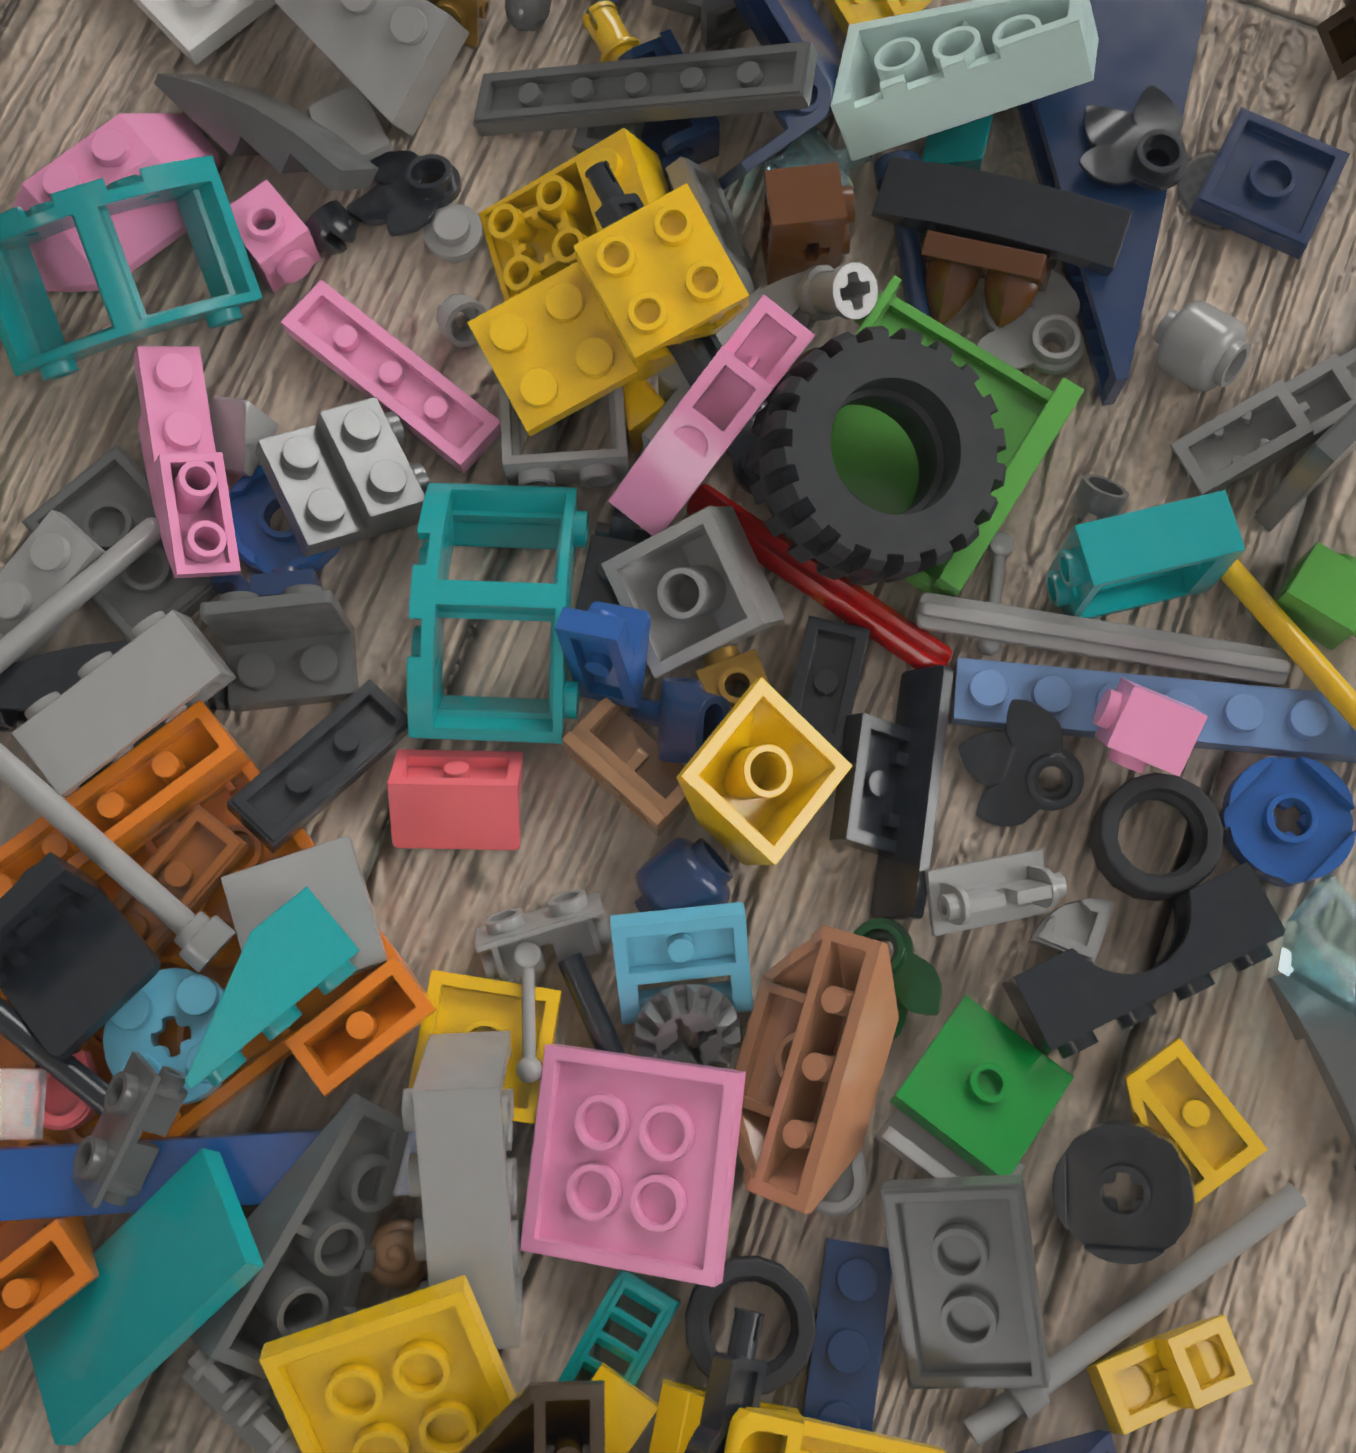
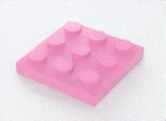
M546 1044L520 1251L710 1287H716L723 1283L746 1072L562 1044Z

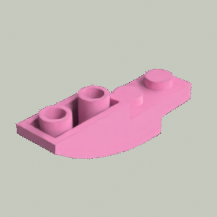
M763 294L731 338L720 348L665 421L608 502L652 536L667 529L812 341L815 334Z
M137 346L133 359L142 413L138 421L139 435L155 516L159 521L161 539L174 578L239 575L241 568L223 453L216 452L200 347Z

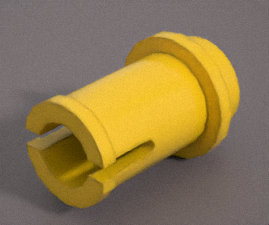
M604 0L588 8L596 23H594L590 14L584 13L582 22L601 53L600 62L617 61L624 52L641 45L637 38L629 35L613 2Z

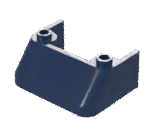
M733 0L761 46L812 41L818 55L810 108L773 111L784 132L721 176L718 181L722 190L833 115L831 101L842 53L810 0Z

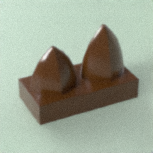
M929 230L927 231L921 253L928 263L925 288L931 317L942 325L951 320L964 307L972 296L979 278L985 279L984 297L986 307L996 326L1002 328L1025 312L1032 303L1037 291H1046L1052 270L1045 254Z

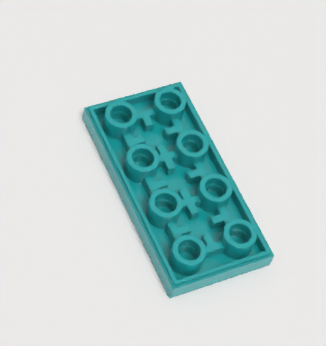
M201 1148L93 1253L99 1276L24 1335L55 1445L75 1446L264 1267L220 1152Z

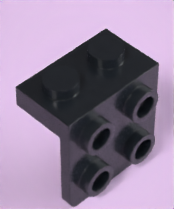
M49 852L38 864L28 868L20 876L18 882L0 898V989L46 1051L57 1058H68L137 994L160 969V959L96 880L52 852Z

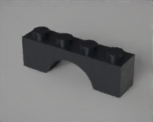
M1248 862L1172 900L1174 926L1170 943L1160 960L1145 972L1134 974L1111 972L1092 964L1071 948L1003 982L1002 985L1034 1047L1042 1053L1057 1048L1062 1059H1065L1098 1043L1099 1041L1093 1030L1116 1019L1120 1029L1123 1030L1156 1014L1157 1011L1152 1001L1171 991H1174L1178 1000L1181 1001L1211 987L1216 983L1210 972L1229 962L1232 963L1236 972H1240L1271 957L1273 953L1267 943L1287 934V931Z

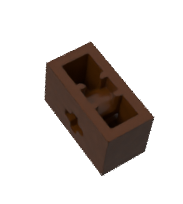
M838 162L764 170L760 239L767 286L785 277L806 271L815 265H829L835 270L840 265L841 255L850 253L848 224L855 223V198L851 185L842 186Z

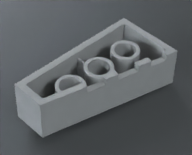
M509 1030L430 1034L413 1088H404L402 1096L404 1131L416 1132L417 1153L409 1155L408 1188L411 1197H421L423 1217L416 1218L414 1223V1254L416 1261H427L428 1280L421 1281L420 1290L466 1275L496 1348H519L524 1312L520 1221H511V1214H516L517 1158H506V1151H511L514 1095L513 1088L503 1089L508 1058L512 1055L511 1032Z

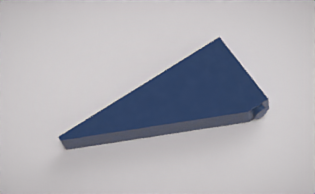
M1090 0L1099 38L1094 80L1017 106L1039 184L1073 192L1133 211L1115 268L1109 276L1061 261L1066 280L1075 290L1080 301L1077 319L1102 406L1115 403L1129 377L1167 190L1151 191L1138 186L1136 183L1110 186L1099 183L1089 177L1078 164L1083 154L1092 148L1084 135V111L1087 105L1093 104L1132 114L1142 92L1149 85H1154L1173 101L1183 117L1207 0ZM1148 160L1155 166L1163 167L1158 161Z

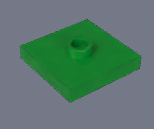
M965 995L953 1009L889 1102L984 1176L1011 1175L1074 1076Z

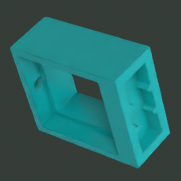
M1226 490L1074 525L1049 567L1050 571L1046 573V588L1052 605L1055 608L1061 607L1065 615L1094 619L1209 591L1246 550Z

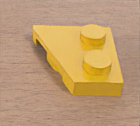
M1176 1037L1123 1077L1133 1122L1147 1125L1158 1133L1172 1139L1178 1146L1180 1154L1189 1165L1195 1186V1204L1268 1150L1180 1038Z

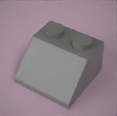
M708 506L601 563L620 606L646 610L650 613L651 626L646 661L654 678L661 677L703 659L706 655L717 649L735 645L785 620L732 506Z

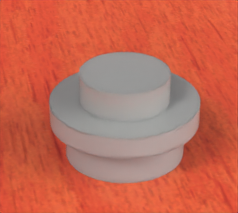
M452 203L437 209L432 221L423 228L424 239L428 249L438 258L450 263H460L470 259L476 253L483 240V228L479 216L471 208L462 204Z

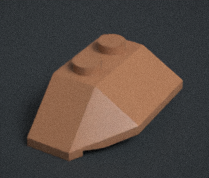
M823 925L811 935L810 940L791 951L762 976L735 1070L746 1072L737 1152L745 1169L742 1174L747 1191L801 1213L811 1214L861 1151L899 1019L887 943Z

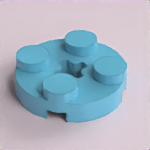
M169 968L159 970L137 994L105 1023L103 1036L104 1054L112 1075L115 1076L118 1072L123 1071L132 1051H136L142 1055L157 1074L162 1066H167L187 1076L225 989L215 980L188 969ZM173 1018L176 1019L178 1026L190 1027L191 1039L181 1042V1054L171 1056L168 1047L159 1046L158 1041L159 1033L166 1029V1022ZM205 1078L193 1089H190L185 1083L183 1088L188 1091V1094L182 1105L191 1104L210 1096L223 1083L221 1082L213 1087Z

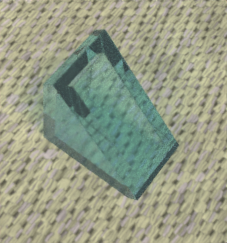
M1324 875L1287 920L1278 970L1356 1017V904L1334 875Z

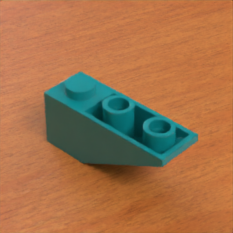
M307 886L250 932L184 1081L190 1089H193L205 1078L213 1087L220 1084L247 1061V1058L240 1049L262 1032L271 1041L303 1014L295 1004L317 986L325 996L357 970L349 959L360 951L359 948Z

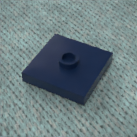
M1241 107L1190 212L1299 260L1312 237L1350 153Z

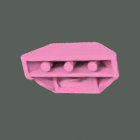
M119 113L21 184L12 208L18 206L27 211L31 206L52 201L50 196L52 193L103 178L107 186L118 179L135 174L140 175V168L167 162L213 156L218 170L221 157L219 152L184 113ZM176 201L150 205L111 215L131 273L187 232ZM76 227L50 236L30 246L47 294H49V291L83 292L99 290Z

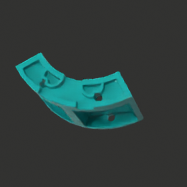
M213 156L190 158L140 168V175L127 176L113 181L107 186L103 178L52 193L50 194L52 201L31 206L27 211L17 206L0 213V338L15 377L40 372L43 381L59 379L78 372L77 361L146 336L206 320L209 329L238 322L244 318L241 311L242 308L263 299ZM176 201L211 298L147 315L111 215L150 205ZM76 227L112 326L66 343L30 246L50 236Z
M456 483L428 484L417 530L419 540L423 541L422 547L419 549L418 565L413 564L409 602V619L421 620V626L416 625L413 631L412 657H407L409 738L563 743L562 738L564 737L566 720L578 718L579 681H568V664L554 628L562 608H571L577 548H587L589 514L588 511L577 510V488ZM454 546L557 549L554 582L551 584L448 580ZM445 618L551 622L549 699L443 695Z

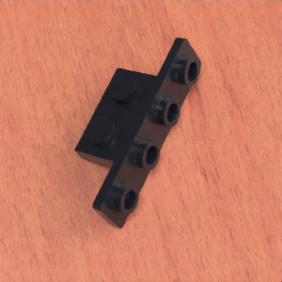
M942 664L903 672L900 680L895 724L866 713L846 715L841 755L852 767L836 787L829 841L878 855L870 911L873 918L915 920L921 919L924 915L927 896L925 871L930 869L954 673L952 668Z

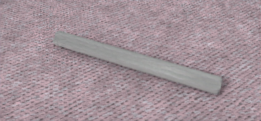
M929 592L921 595L916 610V625L923 630L1275 687L1283 686L1291 671L1292 662H1290V657L1284 650Z

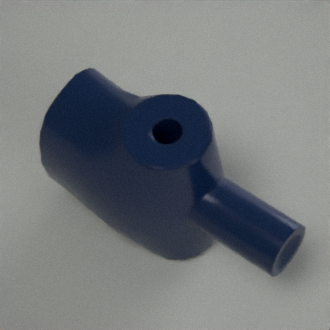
M684 677L664 678L660 701L642 697L638 709L631 707V715L635 721L658 727V759L670 763H688L730 711V705L726 698L706 691L700 680Z

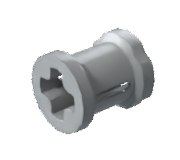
M860 262L844 263L835 270L829 265L812 266L804 272L802 280L797 286V300L800 309L815 321L831 320L836 316L846 320L861 319L871 312L878 296V284L874 273L868 266Z

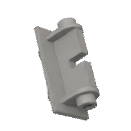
M1042 849L925 871L932 936L1049 913V907H1054L1058 900L1064 898L1067 894V884L1063 875L1059 872L1053 873L1050 869L1045 868Z
M582 889L571 890L550 898L547 902L548 907L525 914H523L520 908H512L487 917L484 920L485 926L475 929V948L477 953L488 949L492 950V952L481 955L487 979L500 977L501 981L506 982L521 977V967L515 961L514 953L517 946L526 941L533 942L541 951V961L535 967V972L547 969L540 946L553 943L558 962L580 952L583 958L603 953L602 946L612 943V936L607 917L594 921L595 917L605 915L599 891L586 895Z

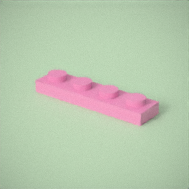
M320 280L281 321L285 332L368 399L376 397L383 411H394L398 415L403 427L462 474H465L501 435V421L324 281Z

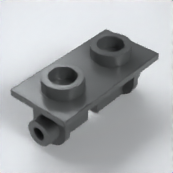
M132 1051L124 1070L118 1072L112 1078L105 1094L104 1111L92 1135L85 1137L80 1143L73 1161V1174L71 1178L92 1208L98 1209L102 1199L113 1205L125 1206L129 1197L139 1195L142 1185L160 1150L156 1144L139 1140L142 1131L167 1136L188 1094V1091L183 1088L186 1079L184 1073L171 1067L162 1066L157 1074L139 1052Z

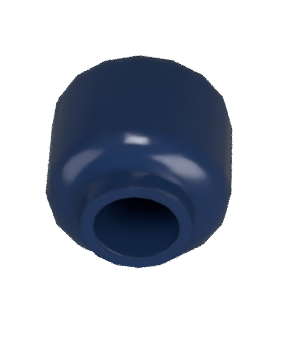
M677 837L657 852L637 871L635 879L641 896L635 900V905L639 912L725 904L730 899L731 893L728 882L733 878V874L721 856L704 839L699 838L693 843L683 837Z

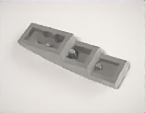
M1356 348L1340 357L1335 353L1286 383L1280 379L1171 443L1172 450L1199 493L1205 495L1215 492L1316 442L1356 404Z

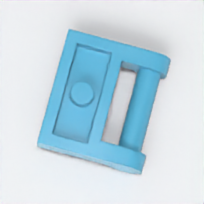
M743 902L610 915L622 1025L635 1024L637 1015L643 1005L658 992L669 988L639 990L638 985L729 975V981L701 983L700 985L711 987L726 996L733 1004L737 1013L753 1010L746 915Z

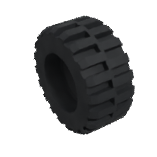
M884 326L865 327L856 335L847 331L831 338L819 349H814L794 366L767 397V405L756 414L751 431L754 436L759 437V441L748 448L747 466L750 470H759L760 480L750 486L755 505L767 503L773 517L764 521V524L772 536L775 538L784 533L792 542L787 549V553L800 564L813 558L819 561L816 567L817 574L832 580L848 575L849 581L854 585H872L882 580L886 583L898 581L952 559L953 553L967 548L979 536L978 525L990 521L998 505L997 498L990 495V492L1004 486L1006 465L997 462V453L1007 449L1004 429L994 428L991 415L998 412L991 393L983 397L974 384L980 379V376L968 363L958 367L950 359L954 351L940 341L936 340L927 347L921 344L923 336L920 332L905 328L899 329L890 337L889 330ZM846 405H863L877 409L897 422L909 437L918 460L919 479L913 502L904 513L892 515L866 506L854 497L841 481L831 454V430L834 418L842 407Z

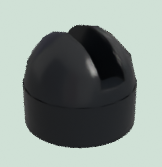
M338 200L330 201L321 206L305 223L316 247L325 253L332 255L343 253L347 250L344 241L353 243L356 239V224L350 213Z

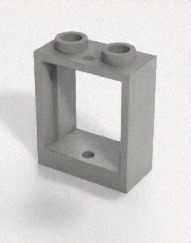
M499 382L502 462L508 485L555 487L560 484L580 483L586 488L602 489L611 487L617 481L623 480L629 472L623 386L608 394L612 449L522 455L521 420Z

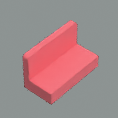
M397 749L387 782L392 844L396 848L519 849L521 843L520 796L525 774L524 752Z

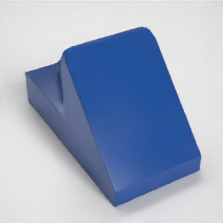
M599 601L593 602L587 611L568 607L562 608L554 629L573 681H579L580 697L599 701L607 697L614 704L638 709L643 693L651 617L649 612Z

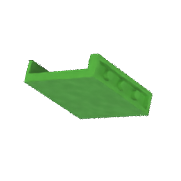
M894 275L883 293H878L875 306L871 312L861 319H854V322L860 325L857 333L865 327L884 326L889 330L890 337L899 329L905 328L920 332L923 336L922 345L928 347L938 340L954 351L950 359L958 367L968 363L980 376V379L974 384L981 395L985 397L991 393L998 412L991 415L994 428H1003L1007 449L997 453V462L1004 463L1007 467L1003 487L990 492V495L996 497L998 501L990 521L978 525L979 536L967 548L953 553L952 559L902 579L923 593L929 592L956 597L1085 389L1063 377L1053 392L896 297L902 279ZM846 405L842 407L834 418L831 430V454L841 481L851 494L866 506L892 515L904 513L913 502L919 479L918 460L909 437L897 422L877 409L863 405Z

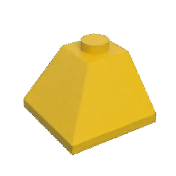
M760 677L756 678L676 778L698 823L743 865H776L848 773L852 765L778 692Z

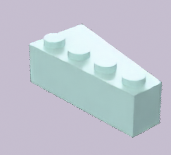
M972 0L849 25L831 101V109L851 161L1093 81L1099 38L1090 0Z

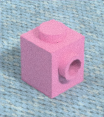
M267 179L230 204L251 266L273 292H276L287 283L301 280L311 270L312 265L321 260L309 229Z
M1121 677L1116 689H1107L1097 705L1093 724L1099 727L1094 736L1110 748L1107 758L1121 766L1144 773L1147 764H1150L1180 777L1208 716L1192 706Z

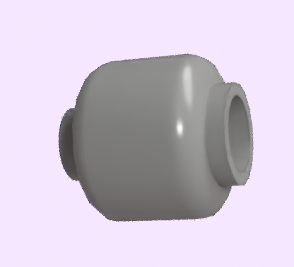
M1202 300L1189 303L1180 311L1173 309L1161 320L1154 335V341L1159 344L1156 355L1158 366L1165 373L1195 390L1206 392L1218 385L1224 388L1239 375L1250 355L1251 345L1246 343V326L1242 321Z

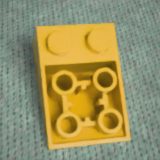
M622 128L478 213L504 302L577 262L573 245L603 229L595 216V212L602 206V203L591 183L585 177L587 169L600 161L604 162L607 160L624 193L637 194L643 205L646 206L670 192L658 154L627 129Z

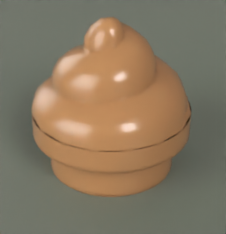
M390 1220L375 1230L371 1243L376 1248L375 1263L372 1272L369 1273L383 1287L394 1290L407 1289L418 1284L428 1274L427 1261H416L415 1221Z

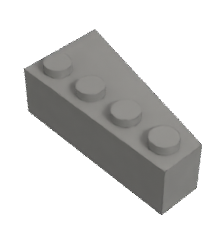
M273 0L393 125L412 137L416 133L469 35V32L450 14L427 0Z

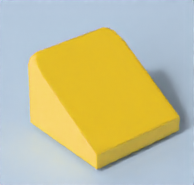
M639 378L623 385L627 431L633 453H637L643 448L642 434L666 404L647 379L640 382Z

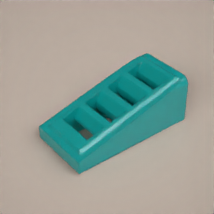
M619 1269L558 1381H577L575 1378L581 1367L595 1374L602 1362L591 1356L589 1352L594 1343H597L630 1363L624 1375L618 1371L616 1372L635 1386L678 1309L681 1300L636 1272ZM622 1293L657 1314L651 1326L616 1305ZM608 1318L644 1339L638 1351L603 1330Z

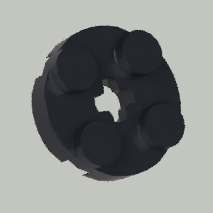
M1124 1120L1097 1124L1073 1139L1058 1161L1054 1171L1052 1194L1058 1218L1066 1230L1069 1228L1075 1239L1085 1245L1084 1249L1102 1260L1117 1264H1139L1151 1261L1173 1246L1190 1223L1195 1204V1186L1190 1167L1172 1139L1158 1133L1147 1125ZM1119 1172L1130 1174L1131 1182L1135 1185H1141L1143 1189V1197H1137L1132 1200L1131 1210L1118 1209L1117 1199L1113 1196H1105L1104 1184L1114 1183Z

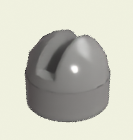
M452 294L442 305L438 306L436 314L437 324L441 333L452 344L458 347L472 346L477 343V340L468 323L460 328L454 318L461 312L469 322L487 311L471 296Z

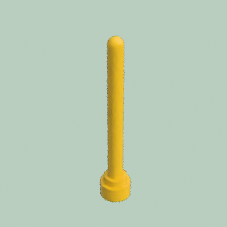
M1237 559L1221 577L1222 581L1356 732V691Z

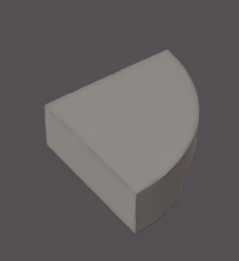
M1089 898L1062 905L1040 921L1028 942L1057 954L1073 948L1086 960L1095 964L1115 903L1103 899Z

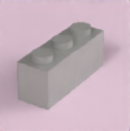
M174 610L167 614L163 611L151 614L132 629L130 635L133 637V640L114 655L111 651L97 655L78 671L77 675L81 679L62 695L57 691L45 695L25 711L24 715L28 721L14 730L12 734L60 796H70L200 699L206 702L237 678L189 616Z

